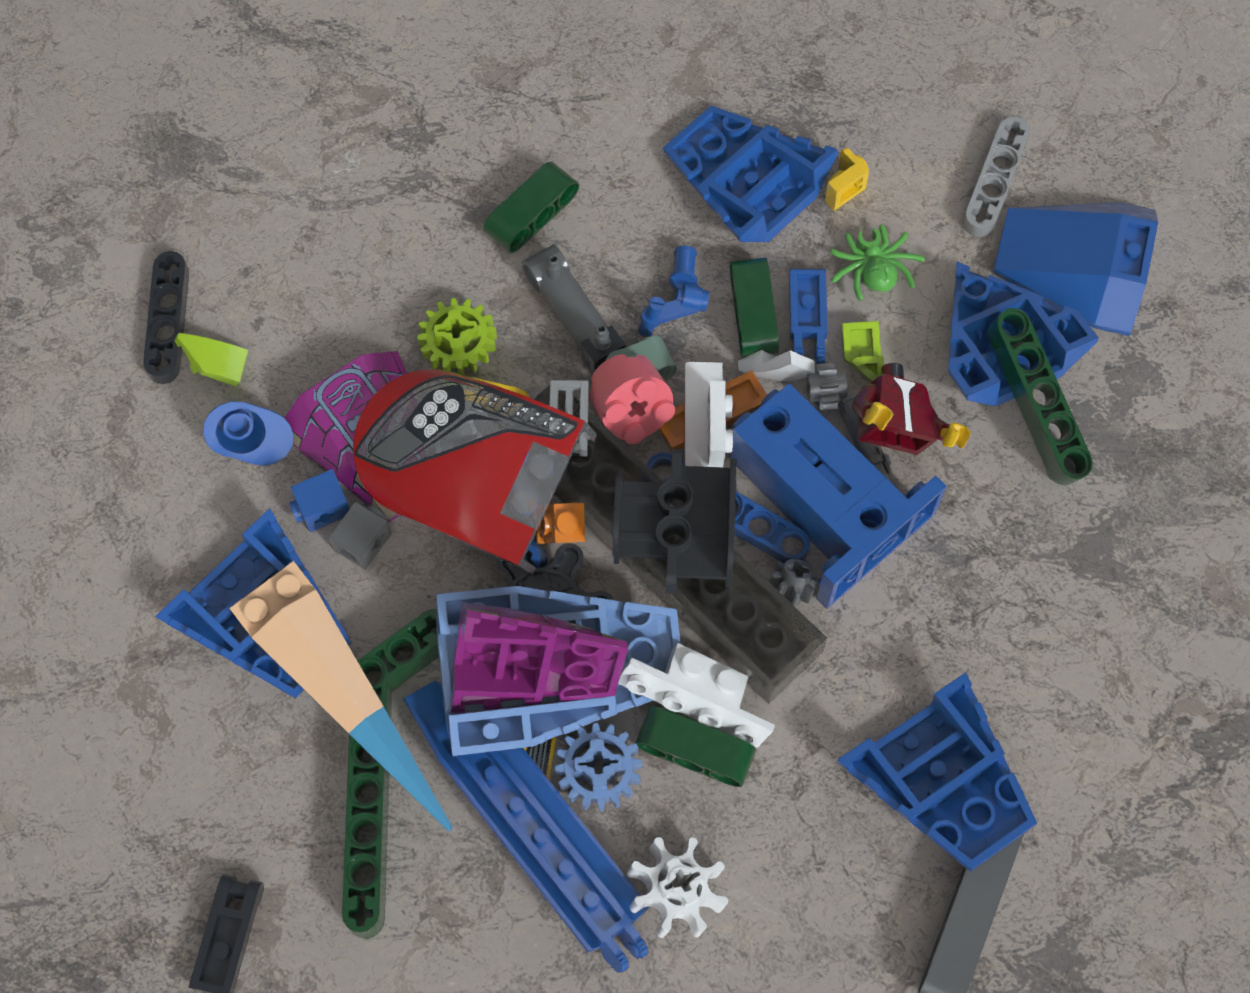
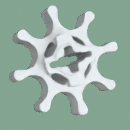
M657 837L649 847L650 853L656 859V867H645L640 862L634 861L627 871L629 878L639 879L647 887V895L637 896L631 903L630 910L633 913H637L640 909L647 906L658 910L662 921L656 934L660 938H664L671 930L672 919L675 918L685 920L690 926L692 936L697 938L707 928L706 923L700 917L699 907H709L715 912L720 913L728 904L727 897L712 893L707 884L708 879L717 878L725 866L720 861L708 868L698 865L693 857V850L698 844L696 838L692 837L683 847V855L674 856L665 849L663 839Z

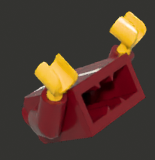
M899 363L883 365L881 368L882 375L870 384L863 386L852 403L851 408L853 412L859 416L858 441L918 455L937 440L942 441L945 447H953L956 444L959 448H964L971 435L970 429L959 423L948 424L941 420L931 405L927 388L924 384L904 379L903 365Z

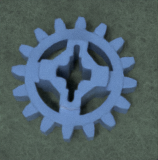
M598 722L593 723L591 733H586L585 729L580 726V729H578L579 738L577 740L569 736L565 738V744L569 748L568 751H557V758L564 762V764L555 766L556 775L566 776L559 782V787L561 790L572 789L568 796L571 803L582 798L583 810L587 811L591 803H597L599 811L604 812L605 802L611 801L615 808L620 807L619 796L621 794L630 799L633 796V791L629 784L639 785L641 781V776L633 772L642 768V760L632 758L638 753L637 744L626 746L629 734L625 731L618 737L615 736L614 725L612 724L608 726L606 732H600ZM604 743L613 746L621 754H612L604 747ZM590 745V748L582 757H575L581 749ZM597 760L603 762L602 774H595L594 765ZM624 774L622 780L614 788L607 790V786L615 777H622ZM575 778L577 780H585L593 787V791L580 786Z

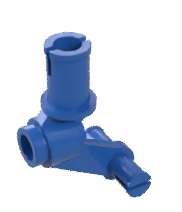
M683 245L675 249L674 271L669 276V283L676 290L675 300L665 303L660 297H652L650 299L649 305L642 310L640 315L641 324L638 331L642 336H651L654 328L662 323L698 313V311H706L709 291L703 290L697 283L698 278L694 274L697 256L695 248Z

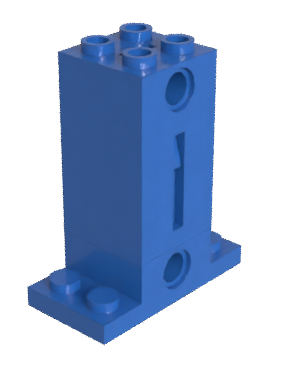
M790 383L780 391L777 389L772 390L762 400L760 408L752 414L749 412L743 414L733 425V447L730 459L737 460L736 466L795 526L805 531L810 541L829 559L821 569L824 573L818 581L820 586L816 598L826 609L833 605L936 514L947 487L935 475L926 484L923 481L918 482L904 496Z

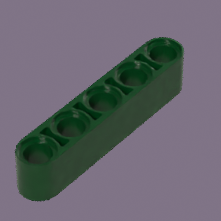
M1018 308L1006 309L989 324L987 329L989 342L1049 476L1057 484H1072L1089 475L1093 466L1091 454L1028 315ZM1003 321L1010 323L1014 327L1015 336L1005 333L1002 327ZM1018 355L1028 359L1030 370L1020 367L1017 360ZM1033 389H1037L1044 394L1045 405L1036 402L1033 397ZM1049 423L1055 424L1059 428L1061 433L1060 439H1055L1051 436L1048 429ZM1065 457L1070 458L1075 463V474H1071L1066 470L1064 466Z

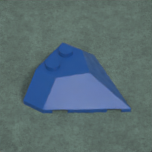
M957 261L948 374L967 401L998 406L1014 399V395L987 335V329L991 321L1006 309L1018 308L1028 315L1056 379L1062 377L1098 342L1099 337L1078 310L1068 306L1061 309L1043 301L1044 297L992 275L985 278L969 271L970 266ZM1003 321L1002 327L1005 333L1015 336L1014 327L1010 323ZM1018 355L1017 360L1020 367L1030 370L1028 359Z

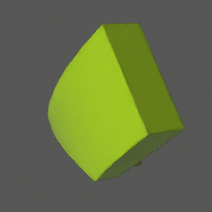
M879 321L842 323L841 338L844 361L870 382L874 381L882 375L881 368L884 365V355H881Z
M185 333L177 334L175 343L178 347L181 346L191 363L189 367L193 374L200 373L203 376L235 387L240 383L248 354L247 349L206 337Z

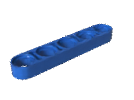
M659 452L648 460V482L663 483L668 480L657 478L652 471L660 463H666L671 466L672 454ZM683 460L681 466H685V462ZM736 492L735 504L738 507V511L735 514L734 527L736 536L782 563L789 559H800L803 561L806 559L810 548V539L805 531ZM672 498L677 502L684 504V502L681 499ZM755 519H763L769 523L770 531L765 535L758 536L750 531L749 524ZM793 537L798 539L803 545V550L796 555L786 553L782 548V542L785 539Z

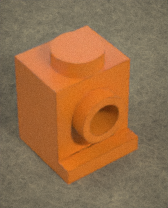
M584 503L534 506L536 544L585 542Z

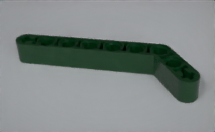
M436 609L423 612L357 660L365 675L372 671L382 673L379 681L371 686L390 719L392 691L439 658L437 636L433 632L430 633L432 628H436ZM418 637L420 638L421 643L425 644V647L423 649L420 648V645L417 641ZM403 648L414 650L410 659L406 661L395 660L396 653ZM349 734L342 917L346 927L353 934L367 939L380 933L385 922L390 773L376 760L369 763L361 762L360 756L365 749ZM369 786L378 788L377 796L374 800L367 803L359 801L358 798L362 789ZM374 826L376 828V835L372 841L368 843L357 842V835L362 828ZM366 866L375 868V875L372 881L364 885L356 883V874L361 868ZM355 895L365 897L366 909L373 915L372 918L365 919L364 926H361L355 919V916H360L363 913V901Z

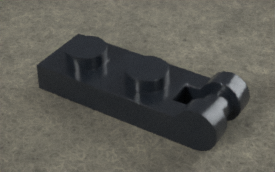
M226 874L221 876L188 988L206 993H234L257 907L263 897V882L250 880L249 883L237 881L235 876ZM233 897L243 899L240 910L228 908Z

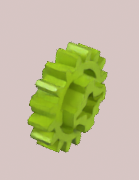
M452 298L451 306L445 307L441 301L438 302L439 311L435 313L427 310L428 322H419L421 334L417 335L419 346L422 347V357L430 360L431 368L433 369L442 365L444 371L451 372L452 368H456L460 375H464L465 367H470L473 372L478 371L477 362L480 360L487 364L489 362L487 352L496 351L494 339H497L496 327H493L492 315H485L484 306L481 304L472 309L471 299H466L463 305H458L456 298Z

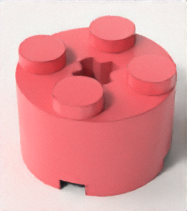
M621 354L606 360L595 370L591 377L592 386L589 392V402L606 430L612 436L634 445L640 443L645 437L653 434L665 422L669 421L675 414V407L673 405L671 389L647 357L636 354L637 357H626L625 354Z

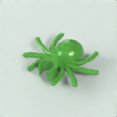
M883 224L879 226L880 232L873 227L871 236L874 241L871 242L865 241L860 231L857 238V246L851 234L847 232L845 234L846 241L851 251L856 255L839 252L836 249H831L830 253L835 257L857 262H853L838 271L832 277V282L836 283L843 275L858 268L854 273L853 287L857 299L861 301L863 300L860 289L862 273L863 281L868 288L887 292L897 283L898 273L895 267L897 266L906 276L909 287L914 288L915 283L911 273L896 259L924 262L925 257L913 253H891L906 241L908 237L907 232H903L900 238L890 247H888V233Z

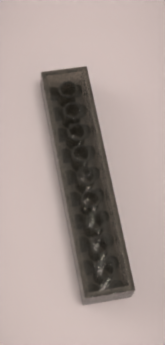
M550 385L539 393L534 400L550 406ZM559 390L558 410L565 412L566 391ZM574 397L573 416L580 418V402ZM531 408L522 417L524 422L529 420L528 417L534 414L533 411H536V408ZM589 410L587 456H580L579 453H572V456L569 457L561 453H557V456H549L547 447L533 442L530 448L529 460L525 465L562 503H584L585 525L612 551L615 477L617 472H622L623 481L663 483L645 463ZM549 413L542 414L539 419L535 417L532 421L536 422V425L529 421L527 424L535 427L540 424L542 425L544 423L543 420L549 417ZM517 417L513 418L514 420L523 422L522 419H519ZM510 420L501 426V430L516 429L549 434ZM539 426V428L549 431L548 428ZM561 427L558 431L565 434V428ZM579 435L575 443H579ZM671 498L665 502L671 507H679L684 504L678 498ZM670 534L664 540L670 544H677L683 538L676 534ZM735 549L730 587H725L724 579L677 578L676 594L666 593V561L661 558L620 556V559L670 608L677 609V615L732 669L747 675V684L768 704L824 651L827 637Z

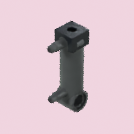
M555 244L522 261V266L529 282L538 293L541 292L569 332L581 350L582 360L592 375L606 361L610 353L626 347V344L612 325L607 326L573 277L564 255Z

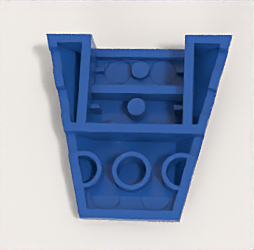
M710 106L663 147L664 153L740 242H769L817 198L838 154L836 148L826 145L823 149L811 145L810 139L798 135L795 139L779 133L778 128L766 125L764 128L753 125L749 118L714 106Z
M269 508L242 534L243 542L189 593L185 589L182 590L155 617L296 699L304 689L252 639L229 608L294 561L317 590L348 646L352 642Z
M965 672L934 693L931 705L875 743L871 738H868L837 759V763L971 872L1035 827L1037 821L1015 774L1010 771L1004 758L1005 753L999 740H996L987 722V715L981 702L978 703L971 688L972 683Z

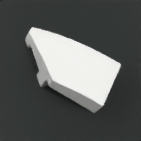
M760 350L738 361V369L741 372L747 373L752 370L755 376L782 382L796 381L806 378L807 374H815L814 360L791 350L777 357Z

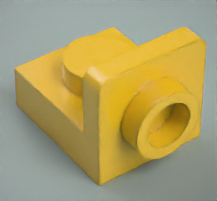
M848 147L840 153L839 171L833 174L827 183L825 202L833 211L864 191L867 187L870 169L866 161L860 155H855Z

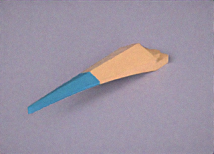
M293 561L229 609L252 639L446 830L452 831L450 821L320 595L296 563Z

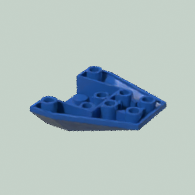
M1123 202L1008 208L993 272L1021 288L1043 296V300L1061 309L1068 306L1078 310L1092 328L1130 336L1147 283L1158 227L1155 209Z

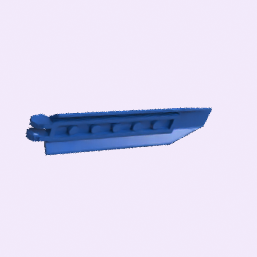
M435 680L405 697L403 700L437 760L587 953L601 948L603 958L611 965V968L617 973H623L629 968V961L620 946L613 939L620 934L622 944L630 951L633 957L642 959L648 954L647 943L641 938V935L632 924L650 907H643L637 913L631 912L630 905L637 896H641L640 893L524 748L452 756L444 714L441 683Z

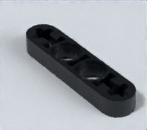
M167 251L158 255L154 261L143 364L151 380L158 384H167L174 381L181 369L182 347L177 346L175 338L178 333H184L189 268L183 256L174 251ZM175 264L177 268L172 270L171 277L173 283H169L166 271L170 270L171 265ZM174 294L178 297L177 302L169 308L159 306L160 299L165 295ZM164 326L174 328V334L169 339L159 340L156 338V333L160 328ZM160 351H164V357L169 365H164L162 371H157L155 366H160L162 360Z

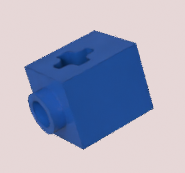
M333 469L291 486L295 500L289 502L297 522L305 520L310 532L343 519L350 509Z

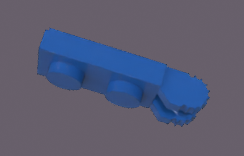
M790 269L789 311L790 339H793L792 351L804 356L802 339H815L814 360L816 364H825V339H827L828 334L826 269Z

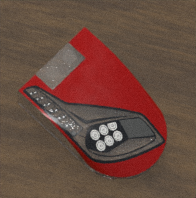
M427 369L410 372L395 378L383 386L370 399L356 426L353 455L356 470L363 486L383 507L403 518L533 575L536 568L524 560L528 548L580 436L594 442L597 434L585 420L524 395L453 372Z

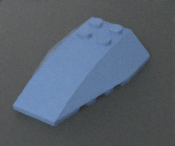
M521 586L436 594L437 644L444 714L452 756L533 747L546 742L548 739L580 729V726L606 719L629 708L653 701L646 696L634 694L628 688L618 684L615 696L561 702L560 695L543 697L541 704L525 706L524 699L503 701L499 709L485 710L484 704L466 705L465 712L451 713L454 649L462 602L504 607L544 615L596 630L628 642V651L623 668L631 658H634L664 673L672 649L677 643L680 644L677 609Z

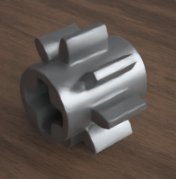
M834 363L816 364L815 374H807L806 382L809 402L817 401L820 410L838 409L839 399L848 396L845 371L837 372Z
M789 559L785 564L779 561L776 563L767 586L775 589V599L781 604L797 606L801 601L807 604L810 602L819 578L812 576V568L805 561Z

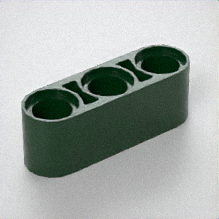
M554 162L545 163L488 216L483 225L484 232L509 253L517 252L573 200L579 190V182Z
M767 258L730 261V279L741 357H747L760 350L769 354H778L779 336Z
M654 706L649 708L635 741L638 748L646 753L734 787L743 786L757 750L755 746L745 740Z

